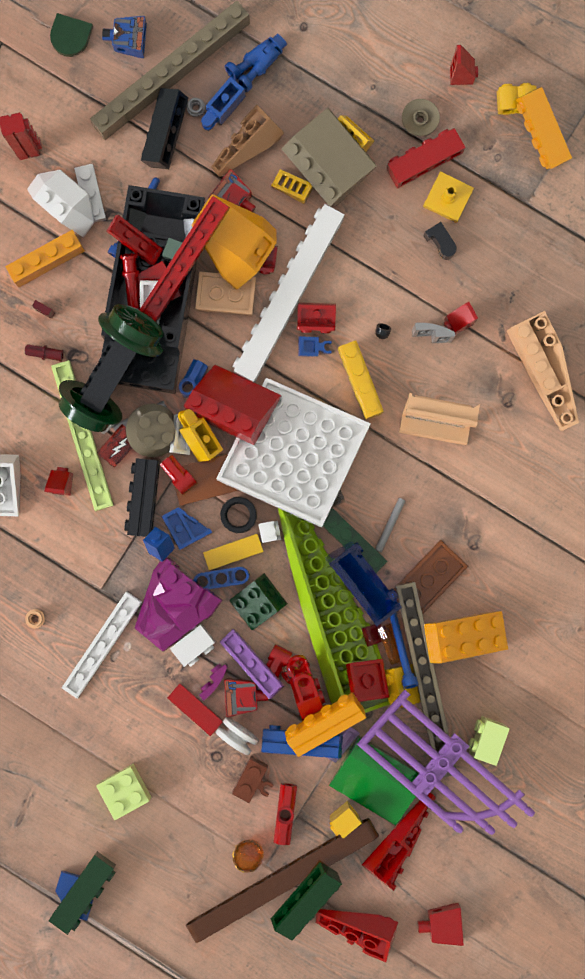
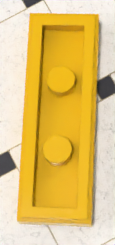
M258 534L203 552L210 571L264 551Z

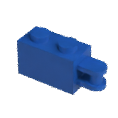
M231 77L206 105L207 112L201 119L205 130H211L217 122L222 125L246 97L245 89Z

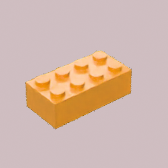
M491 611L424 624L430 663H445L508 650L502 611Z

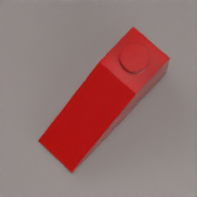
M457 45L450 65V85H473L475 78H478V66H475V59L462 45Z

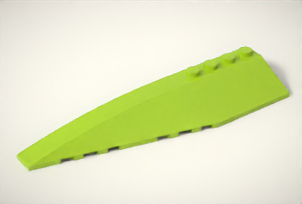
M278 508L299 601L331 704H333L342 695L350 694L346 664L382 658L377 644L367 647L361 628L370 626L369 622L366 623L362 616L364 613L354 602L352 592L346 588L343 576L331 555L325 551L323 541L317 537L313 530L315 529L313 524ZM388 698L360 702L365 713L390 705Z

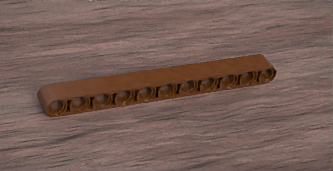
M370 818L362 820V824L345 838H342L340 834L189 921L186 927L195 943L201 942L299 885L319 862L329 867L377 839L379 834Z

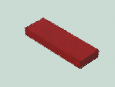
M115 215L106 231L150 265H155L163 248L120 215Z
M181 683L167 697L209 736L223 723L220 717Z

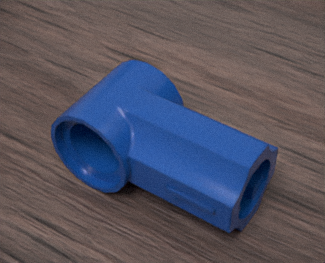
M193 359L186 375L180 381L179 390L183 397L188 398L192 392L183 391L185 385L190 384L194 389L203 379L208 369V366L203 362Z

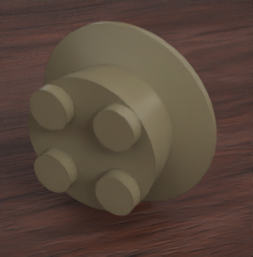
M146 404L134 410L126 424V437L130 446L137 453L146 457H159L170 451V443L173 441L175 434L173 413L166 407L158 404Z

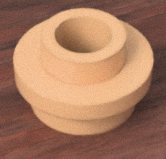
M33 609L26 614L25 621L29 627L39 628L45 622V615L41 610ZM34 615L39 617L38 622L33 621Z

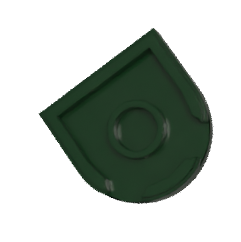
M57 13L50 33V40L54 49L66 57H73L81 51L83 52L88 45L93 24Z

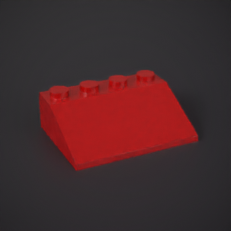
M214 365L192 390L184 404L185 410L191 409L197 418L204 417L208 424L255 445L282 396L220 366Z

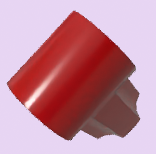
M173 455L167 457L160 464L182 495L197 483L187 469L185 470Z
M275 644L266 665L278 678L282 667L287 665L293 652Z

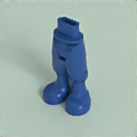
M277 33L273 38L269 37L253 50L246 53L242 63L235 65L232 62H228L224 66L225 70L233 80L237 81L245 89V92H249L252 89L254 78L266 73V70L283 53L282 49L287 46V42ZM253 67L246 75H242L248 68Z

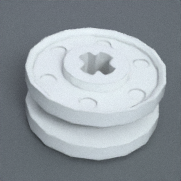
M226 717L223 723L228 727V730L219 727L216 734L227 744L249 756L252 750L246 743L249 742L256 745L259 739L245 727Z

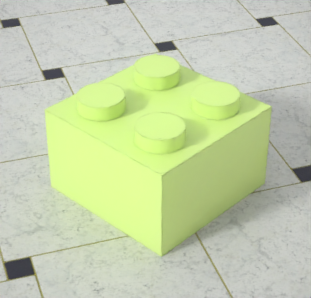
M481 716V719L476 721L474 727L476 731L475 736L470 739L468 744L470 746L468 748L470 749L469 753L478 760L497 766L510 728L503 723Z
M134 763L96 785L114 820L146 804L152 798Z

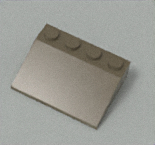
M329 108L325 109L295 134L282 148L284 153L330 207L339 205L377 167L375 162Z

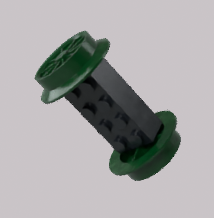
M116 304L111 313L104 312L98 317L100 326L112 339L86 384L75 380H65L59 385V393L62 396L59 401V408L62 413L73 423L90 431L104 432L109 425L118 424L122 420V412L110 396L135 354L139 353L149 357H157L163 351L159 342L163 336V330L158 323L140 310L124 304Z

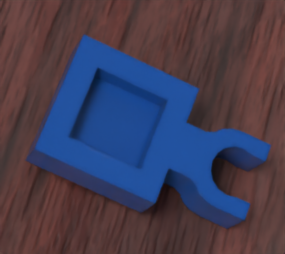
M300 336L298 356L318 357L319 351L323 354H331L332 351L325 350L324 346L325 344H332V341L319 343V337Z

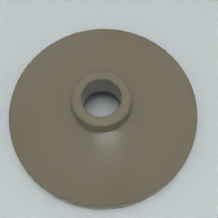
M415 99L409 102L402 113L403 126L410 134L415 136L431 134L437 128L440 120L437 107L426 99ZM421 117L423 122H418L417 118Z

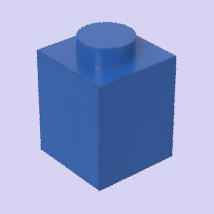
M157 527L143 539L148 553L162 562L175 549L170 535Z

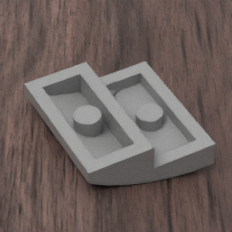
M415 323L412 329V337L431 336L432 344L451 343L455 337V332L436 324Z

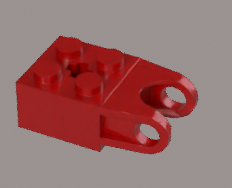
M295 655L288 661L292 678L289 680L302 721H304L308 715H314L321 711L326 701L322 690H319L321 687L318 678H313L306 657ZM295 661H303V664L301 666H293V663Z

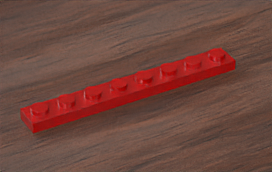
M212 196L140 308L141 312L151 317L155 322L158 321L229 211V206Z

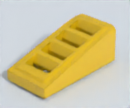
M281 169L271 187L303 204L313 189V186L308 181ZM282 176L285 177V180L282 183V185H278ZM291 180L289 188H285L288 181ZM295 183H296V184H298V186H297V188H296V190H295V192H294V191H292V188L294 187V185H295ZM301 187H304L305 189L302 194H298Z

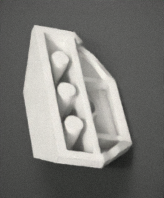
M62 170L40 173L27 190L31 197L61 224L80 236L84 237L95 223L89 193Z

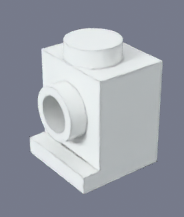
M278 521L259 524L262 543L281 540Z

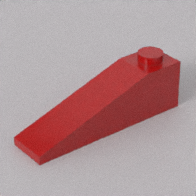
M320 909L317 912L315 922L335 935H343L349 944L353 945L356 943L363 948L362 952L383 962H387L398 926L397 921L382 915Z

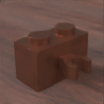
M251 756L233 789L232 795L250 803L254 793L259 789L263 796L268 797L269 793L264 790V786L269 785L272 788L274 786L269 780L262 781L268 769V764Z

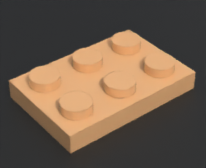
M199 272L196 311L252 316L256 277H252L236 290L222 278L220 273Z

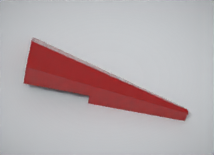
M432 793L427 795L431 800L436 799ZM421 800L362 863V866L393 891L396 888L394 883L398 874L403 873V862L407 856L410 857L422 830L420 824L423 818H427L429 815L428 807Z

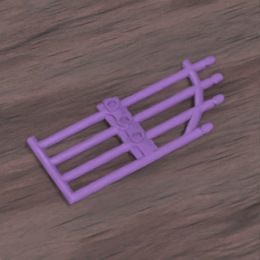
M405 689L357 743L361 749L458 833H462L464 829L455 820L475 821L488 834L493 835L495 829L484 819L496 815L503 821H506L509 826L515 828L517 822L505 812L514 804L522 811L524 810V813L530 817L535 814L534 810L528 807L521 799L525 796L521 790H518L516 793L512 792L466 751L470 746L455 733L451 737L448 736L408 701L407 698L411 694ZM401 705L445 743L438 752L394 715ZM388 720L432 757L425 767L381 729ZM375 735L419 772L412 782L368 744ZM462 757L508 799L498 806L453 765ZM449 772L490 809L476 813L440 780ZM436 787L463 812H445L427 795Z

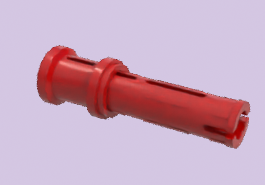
M135 253L122 254L120 259L123 262L122 276L125 278L127 303L128 306L140 310L137 286L139 270H137L136 258L138 256Z

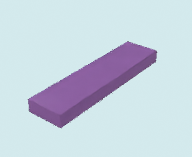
M232 629L220 641V644L268 699H272L284 687V684L235 629Z

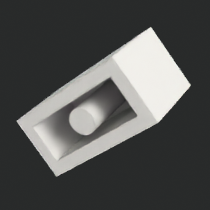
M200 624L172 646L170 650L184 667L187 664L191 667L199 660L197 656L202 652L206 655L215 648L213 644L216 641L206 628Z

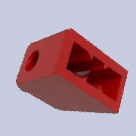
M459 903L429 909V920L417 921L418 933H430L432 943L464 946L461 907Z

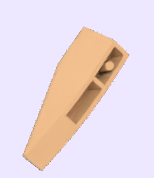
M543 311L508 329L507 333L528 375L559 429L563 431L579 423L563 347L546 312Z

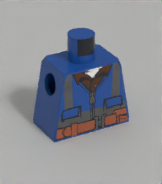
M145 16L114 19L113 29L103 28L102 39L112 41L115 52L144 58L147 29Z

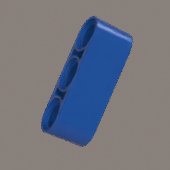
M235 567L199 573L194 577V581L198 583V578L205 576L208 584L203 588L214 589L246 583L250 574L244 567ZM238 570H243L246 573V578L243 581H239L235 577ZM219 573H224L227 576V581L224 584L217 582L216 578Z

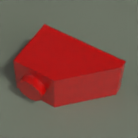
M470 302L460 306L444 319L445 328L454 331L455 335L473 326L478 319Z
M63 467L51 470L44 492L70 496L73 473L68 472L69 468Z

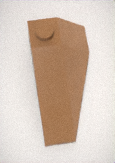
M258 105L244 117L240 123L242 127L237 134L234 133L232 135V142L229 147H225L211 166L219 177L228 173L230 169L233 170L270 148L284 134L280 127Z

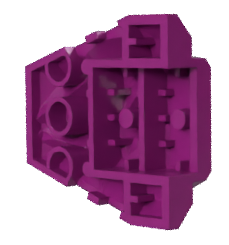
M169 557L163 562L160 561L153 570L135 625V629L161 651L167 650L182 639L183 635L188 631L194 630L204 619L210 618L223 601L211 590L201 587L179 569L180 566Z

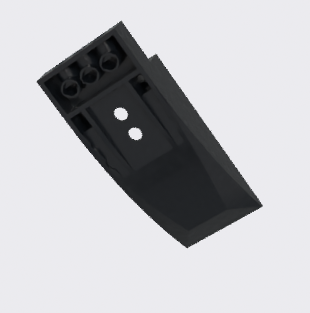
M128 185L123 218L163 248L155 264L164 260L168 266L171 260L162 257L168 238L183 243L192 229V223L204 207L205 197ZM118 241L105 310V312L110 313L116 304L128 305L125 278L122 276L123 262L120 259V255L134 252L120 241ZM139 256L136 258V266L139 273L153 266ZM197 260L179 287L182 295L171 300L160 316L158 325L163 330V336L159 341L163 348L161 355L149 357L136 353L117 385L175 394ZM102 329L101 336L104 339L103 354L112 338Z

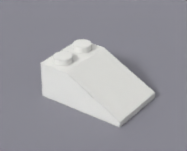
M0 454V516H19L21 476L19 455Z

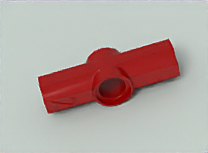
M281 783L273 841V843L278 845H290L297 785L290 783ZM288 810L291 815L288 818H282L280 812Z

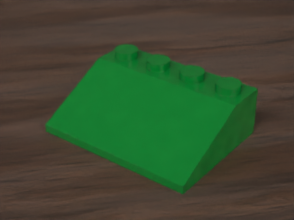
M358 735L329 786L396 826L416 796L357 745L362 739ZM371 742L368 743L411 782L419 774L413 767Z

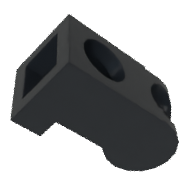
M442 222L425 231L424 238L427 242L431 239L439 249L438 253L442 259L449 260L454 256L457 250L456 244Z

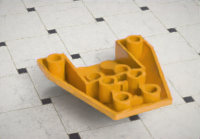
M212 194L191 226H194L212 196L230 207L205 246V249L222 278L237 290L258 273L277 243L276 229L264 217Z

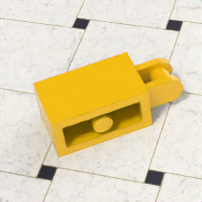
M191 409L182 410L178 413V419L183 425L179 431L198 462L209 461L223 450L204 417L197 418Z

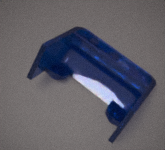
M350 541L330 553L325 559L358 600L374 624L379 626L402 608L396 600L399 596L393 588L388 590L361 554L364 550L358 542L353 543Z

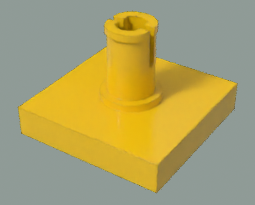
M440 171L423 207L457 223L474 187Z

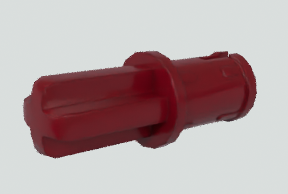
M27 344L25 346V355L39 357L42 360L50 359L62 362L64 350L48 348L47 345L42 347Z

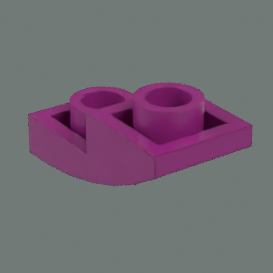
M220 663L211 670L212 674L210 675L213 683L211 684L209 681L200 688L202 692L199 696L203 701L214 692L222 681L228 668L226 663L223 666Z

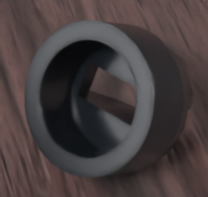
M378 323L375 329L376 336L382 340L388 338L391 332V327L383 323Z

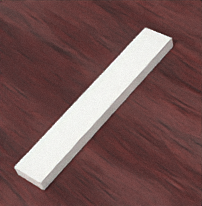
M125 592L62 686V689L75 698H79L142 604L141 600L129 592Z

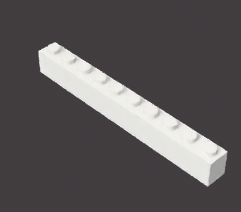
M324 204L322 209L318 208L314 215L316 219L314 224H310L305 232V235H307L306 239L298 244L296 257H292L287 265V268H289L286 275L282 274L278 281L280 286L277 292L273 291L269 298V301H271L270 305L262 310L260 314L262 319L259 325H254L251 331L252 338L244 343L242 347L244 352L241 358H236L232 366L235 368V374L254 383L256 382L340 228L345 214Z

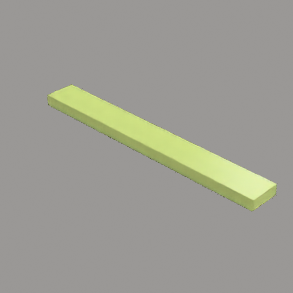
M70 360L51 366L58 390L61 382L65 380L76 381ZM67 418L94 510L98 511L114 506L92 431L78 426Z

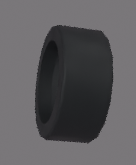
M233 497L222 506L220 517L224 527L229 531L244 533L255 525L257 512L253 503L248 499ZM235 504L245 505L250 512L249 521L243 526H234L228 520V510Z

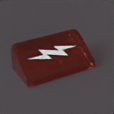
M121 424L97 452L113 467H116L132 449L126 437V427Z

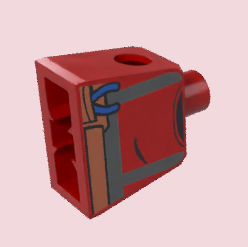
M231 169L208 197L209 199L214 194L251 212H254L256 208L249 201L252 197L251 190Z
M225 678L226 717L258 710V701H269L268 697L261 690H257L254 681Z

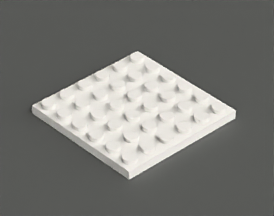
M266 378L262 386L280 394L282 397L255 445L236 438L216 479L319 527H323L371 423Z

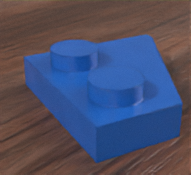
M179 507L161 516L179 550L212 533L211 529L199 523L198 520L189 516Z

